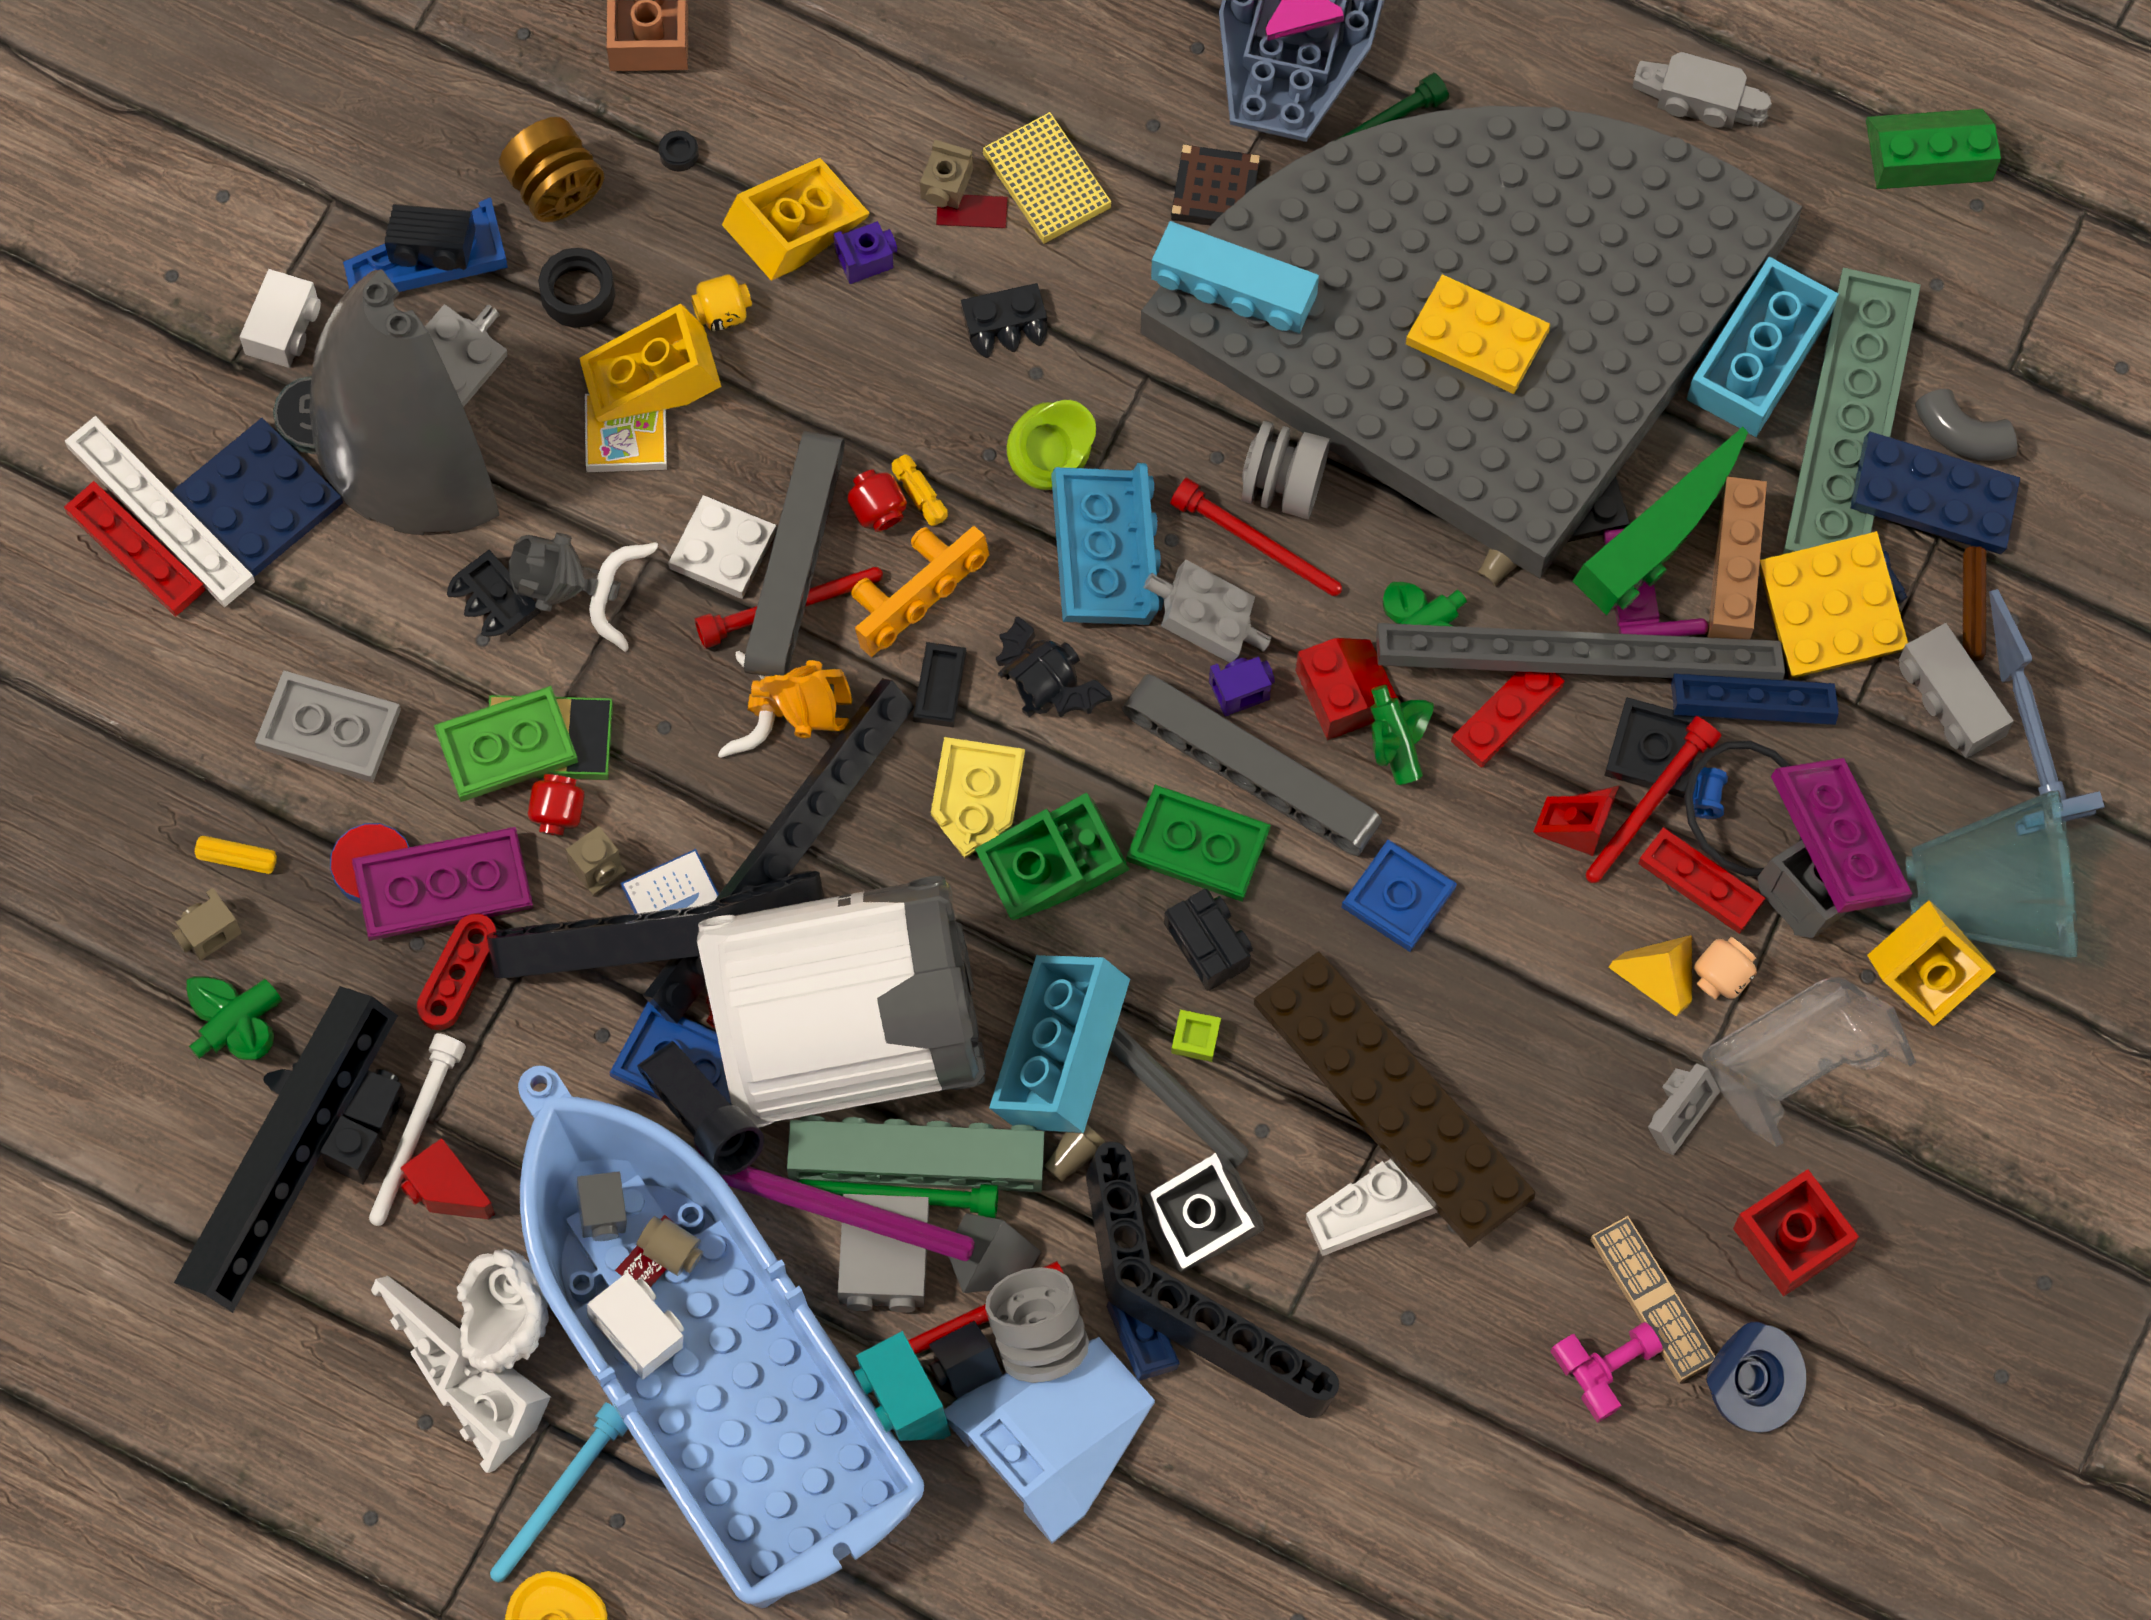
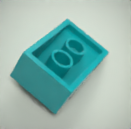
M903 1331L856 1355L860 1369L854 1371V1374L865 1395L874 1392L881 1405L874 1409L886 1433L893 1429L899 1441L945 1439L951 1435L943 1405Z

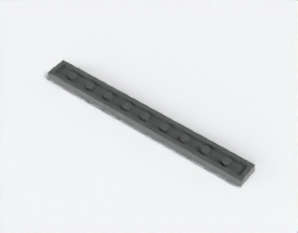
M1378 623L1376 630L1378 665L1660 678H1673L1675 673L1783 680L1785 674L1781 641L1388 623Z

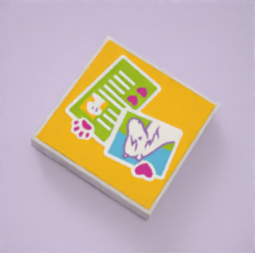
M585 394L586 471L667 470L666 409L599 422L595 418L590 396Z

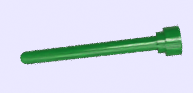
M800 1179L797 1181L843 1196V1194L929 1197L930 1206L970 1208V1213H978V1216L995 1219L997 1216L998 1185L981 1184L980 1188L972 1187V1191H957Z

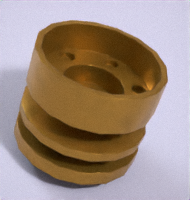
M549 117L523 129L510 140L499 158L500 169L513 188L520 191L522 201L529 206L534 218L540 222H554L580 210L593 199L601 189L605 179L599 164L593 160L592 154L583 148L580 137L570 123L562 117Z

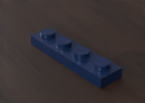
M1675 673L1671 682L1674 715L1836 725L1839 715L1835 683Z

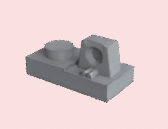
M1698 1063L1695 1064L1690 1072L1677 1068L1674 1070L1662 1087L1669 1098L1655 1112L1648 1126L1660 1150L1671 1155L1676 1153L1720 1092L1709 1069Z

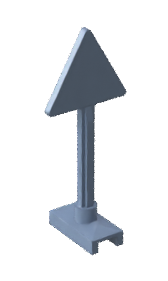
M1999 590L1989 591L2000 678L2002 683L2013 679V692L2041 785L2038 790L2042 804L2023 809L2012 818L2016 834L2095 815L2096 810L2105 807L2100 791L2067 798L2063 782L2058 781L2033 691L2024 674V668L2032 661L2031 653Z

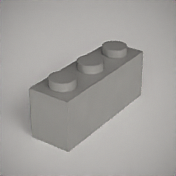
M1947 623L1904 646L1899 658L1901 673L1909 683L1916 685L1922 694L1924 707L1930 715L1938 717L1944 726L1946 739L1954 749L1959 748L1963 756L1968 758L2007 736L2014 720Z

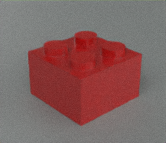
M1809 1169L1740 1213L1733 1227L1736 1234L1783 1297L1850 1253L1859 1238Z

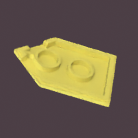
M944 737L931 816L964 859L976 852L975 848L1012 827L1025 749Z

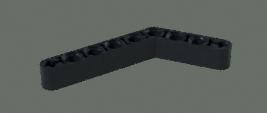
M806 871L788 875L701 906L508 928L492 932L486 938L494 977L500 979L700 956L697 944L698 924L703 920L717 916H736L824 899L820 873L818 871Z
M1106 1142L1100 1145L1087 1169L1086 1181L1105 1291L1110 1303L1300 1415L1308 1418H1317L1323 1415L1339 1389V1379L1335 1372L1151 1265L1131 1154L1124 1145L1118 1142ZM1109 1202L1118 1204L1123 1210L1111 1207ZM1115 1241H1122L1129 1248H1122ZM1122 1279L1132 1281L1136 1287L1127 1286ZM1159 1301L1168 1302L1172 1305L1173 1309L1165 1308ZM1196 1322L1206 1324L1211 1331L1201 1329ZM1234 1344L1242 1345L1248 1352L1239 1351L1235 1348ZM1271 1365L1280 1367L1285 1374L1275 1372Z

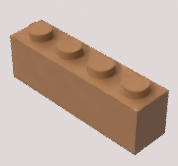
M1728 476L1726 478L1720 498L1707 638H1751L1755 621L1767 481Z

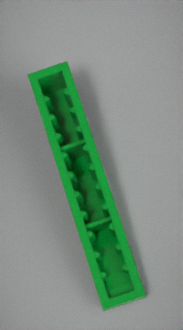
M1744 427L1740 428L1584 563L1572 582L1606 616L1617 606L1622 610L1627 608L1639 596L1640 592L1637 589L1643 583L1650 587L1667 571L1663 565L1685 542L1717 497L1727 476L1730 474L1748 434Z

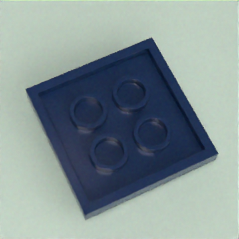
M260 418L171 492L253 577L343 504L341 496L263 418Z

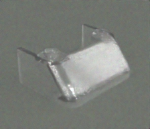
M1831 977L1815 983L1711 1045L1702 1055L1704 1064L1709 1069L1718 1088L1745 1127L1776 1147L1784 1143L1777 1128L1779 1120L1785 1112L1780 1102L1843 1063L1867 1070L1881 1064L1883 1058L1888 1055L1909 1067L1916 1063L1894 1007L1840 977Z

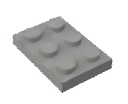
M283 670L256 738L255 745L257 749L373 783L399 717L400 705Z

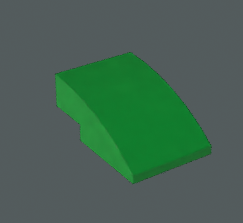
M1087 792L1052 812L1045 809L975 848L1011 920H1016L1063 903L1130 870L1095 801Z

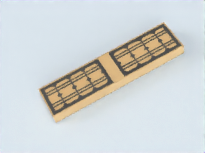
M1629 1216L1592 1235L1591 1242L1641 1323H1648L1657 1334L1663 1347V1351L1660 1353L1678 1383L1680 1384L1709 1368L1716 1356Z

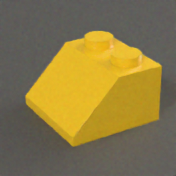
M1930 900L1867 955L1882 981L1932 1026H1935L1996 972L1994 967L1958 926Z

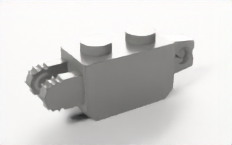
M1684 52L1673 55L1669 65L1640 61L1632 86L1634 89L1659 99L1657 108L1665 110L1673 116L1691 117L1717 128L1726 127L1732 129L1734 121L1746 125L1752 124L1753 127L1762 126L1768 119L1767 111L1772 105L1771 96L1768 93L1745 86L1747 77L1741 68Z

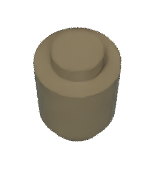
M656 1216L648 1222L636 1243L638 1247L644 1250L643 1255L676 1276H679L684 1270L691 1273L703 1254V1251L698 1248L701 1242L699 1238L669 1219L665 1218L662 1221Z

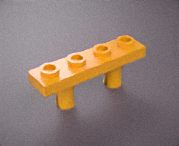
M972 526L950 546H947L927 527L918 530L911 539L912 547L930 563L891 597H888L868 578L860 580L854 586L851 592L853 599L871 613L855 627L860 648L872 658L881 649L891 646L899 633L911 623L914 624L920 621L928 608L940 598L949 596L956 588L957 583L970 572H976L984 565L990 554L985 535L978 528Z

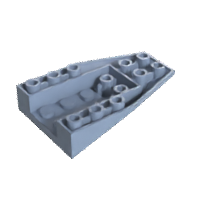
M1222 0L1219 10V23L1230 125L1307 142L1371 50L1385 0H1329L1342 8L1343 22L1270 41L1267 40L1265 28L1282 0Z

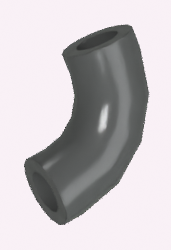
M1939 389L1929 392L1915 403L1918 416L1931 437L1951 453L1975 461L2006 460L2017 455V438L2015 430L2008 419L1982 422L1971 418L1961 410L1953 391L1950 389Z

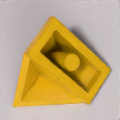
M1692 935L1626 951L1613 960L1608 967L1675 1016L1684 1011L1692 1002Z

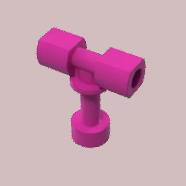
M1646 1322L1629 1331L1631 1338L1629 1342L1603 1358L1597 1353L1589 1356L1575 1334L1566 1337L1550 1350L1565 1375L1573 1374L1585 1393L1581 1399L1597 1423L1614 1414L1622 1406L1608 1386L1613 1382L1611 1373L1639 1355L1649 1360L1663 1351L1657 1334Z

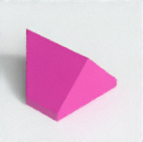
M1282 0L1265 28L1267 40L1270 41L1343 22L1342 8L1329 0Z

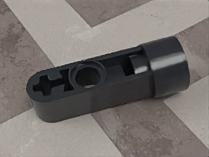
M674 1041L669 1042L637 1065L650 1088L692 1134L696 1149L719 1174H737L749 1167L758 1158L764 1146L762 1131L741 1108L728 1103Z

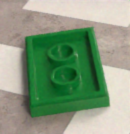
M1155 784L1128 851L1126 861L1243 902L1269 835L1271 825Z

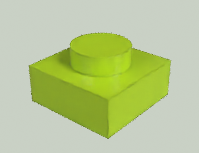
M1180 1009L1171 1054L1212 1062L1221 1018Z

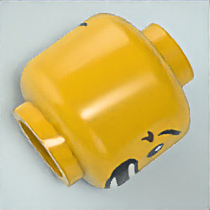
M730 274L698 283L696 294L691 295L697 320L702 325L706 324L711 331H719L742 324L746 320V308L752 306L746 283L738 285L736 279Z

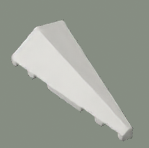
M389 1276L375 1279L371 1289L374 1296H382L394 1315L390 1320L396 1330H403L414 1347L410 1352L442 1405L444 1407L451 1406L463 1425L459 1432L464 1440L473 1441L484 1460L480 1463L482 1469L486 1473L495 1471L537 1430L551 1396L513 1368H505L500 1373L497 1371L493 1373L478 1371L477 1368L470 1365L469 1359L462 1356L461 1330Z

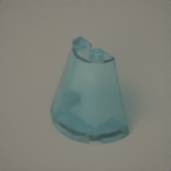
M2058 790L2049 791L1913 847L1912 856L1906 857L1908 881H1916L1918 897L1910 899L1911 914H1914L1930 900L1958 926L1969 940L2068 958L2077 957L2078 934L2074 929V922L2077 921L2074 881L2066 821H2062L2061 816L2063 804L2060 792Z

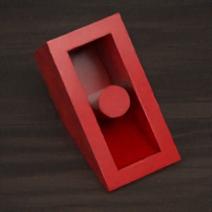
M442 1138L400 1167L405 1182L400 1186L414 1205L422 1202L431 1213L489 1220L495 1215L491 1201Z

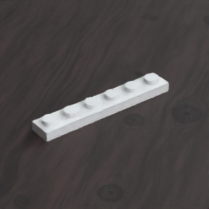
M96 416L65 440L67 448L179 562L203 583L204 587L223 607H226L255 582L253 575Z

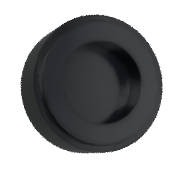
M676 130L667 133L659 143V156L662 164L669 170L677 172L693 167L699 156L696 139L686 131Z

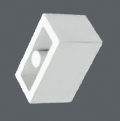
M268 269L240 334L245 355L290 368L295 355L300 356L306 343L305 331L309 321L314 322L319 314L321 301L317 297L313 282Z
M627 1272L587 1304V1316L643 1380L683 1348V1335L681 1332L684 1331V1328L671 1311L667 1310L663 1313L655 1304L656 1295L643 1279L640 1278L635 1281Z

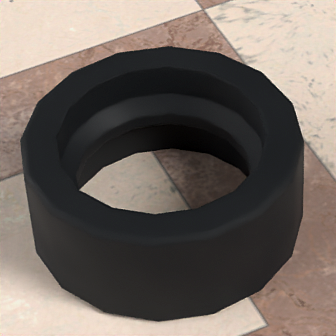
M578 247L564 249L556 253L543 265L538 279L542 306L549 317L561 325L574 328L591 326L602 320L612 309L616 296L612 269L606 260L593 250ZM582 270L597 276L601 287L599 294L585 304H565L554 295L553 287L560 276L570 271Z

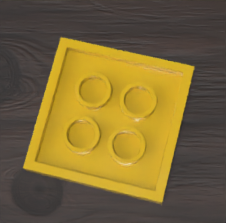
M1877 531L1760 560L1759 571L1778 640L1781 641L1782 654L1789 679L1902 652L1904 646L1908 644Z

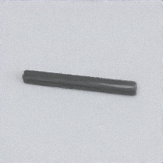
M1117 1024L1109 1050L1217 1154L1227 1157L1234 1168L1241 1165L1248 1157V1149Z

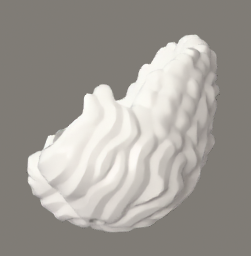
M507 1249L495 1250L494 1254H481L469 1264L461 1283L456 1287L458 1290L457 1299L462 1302L464 1308L460 1328L461 1353L463 1357L469 1359L470 1365L477 1368L478 1371L489 1373L497 1371L500 1373L505 1368L511 1369L514 1363L521 1358L528 1360L530 1354L538 1347V1341L545 1335L546 1326L549 1321L548 1302L541 1292L530 1262L524 1256L514 1250Z

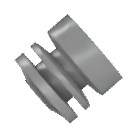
M1263 421L1258 434L1250 444L1242 473L1243 492L1241 501L1253 504L1258 489L1262 488L1264 490L1261 507L1268 509L1275 494L1280 493L1283 494V513L1309 520L1323 477L1331 439L1304 432L1297 447H1290L1289 427H1282L1275 443L1272 442L1274 424Z
M1043 1267L1023 1269L1002 1279L994 1285L988 1294L985 1309L991 1329L996 1337L995 1343L1000 1352L1001 1363L1007 1374L1020 1381L1032 1383L1045 1382L1067 1375L1081 1364L1088 1353L1089 1339L1084 1329L1083 1319L1079 1314V1304L1074 1287L1067 1275L1056 1269Z

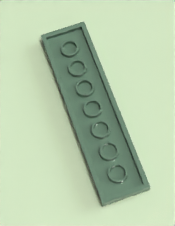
M1848 268L1842 269L1837 290L1839 296L1832 314L1783 554L1871 533L1874 516L1850 508L1864 437L1869 431L1887 437L1891 435L1921 284Z

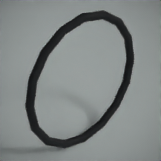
M1726 741L1706 751L1690 771L1684 795L1687 820L1701 849L1721 867L1745 877L1759 876L1764 868H1745L1725 860L1707 843L1695 817L1693 794L1697 776L1711 758L1731 749H1750L1772 758L1780 767L1791 765L1775 750L1753 741Z

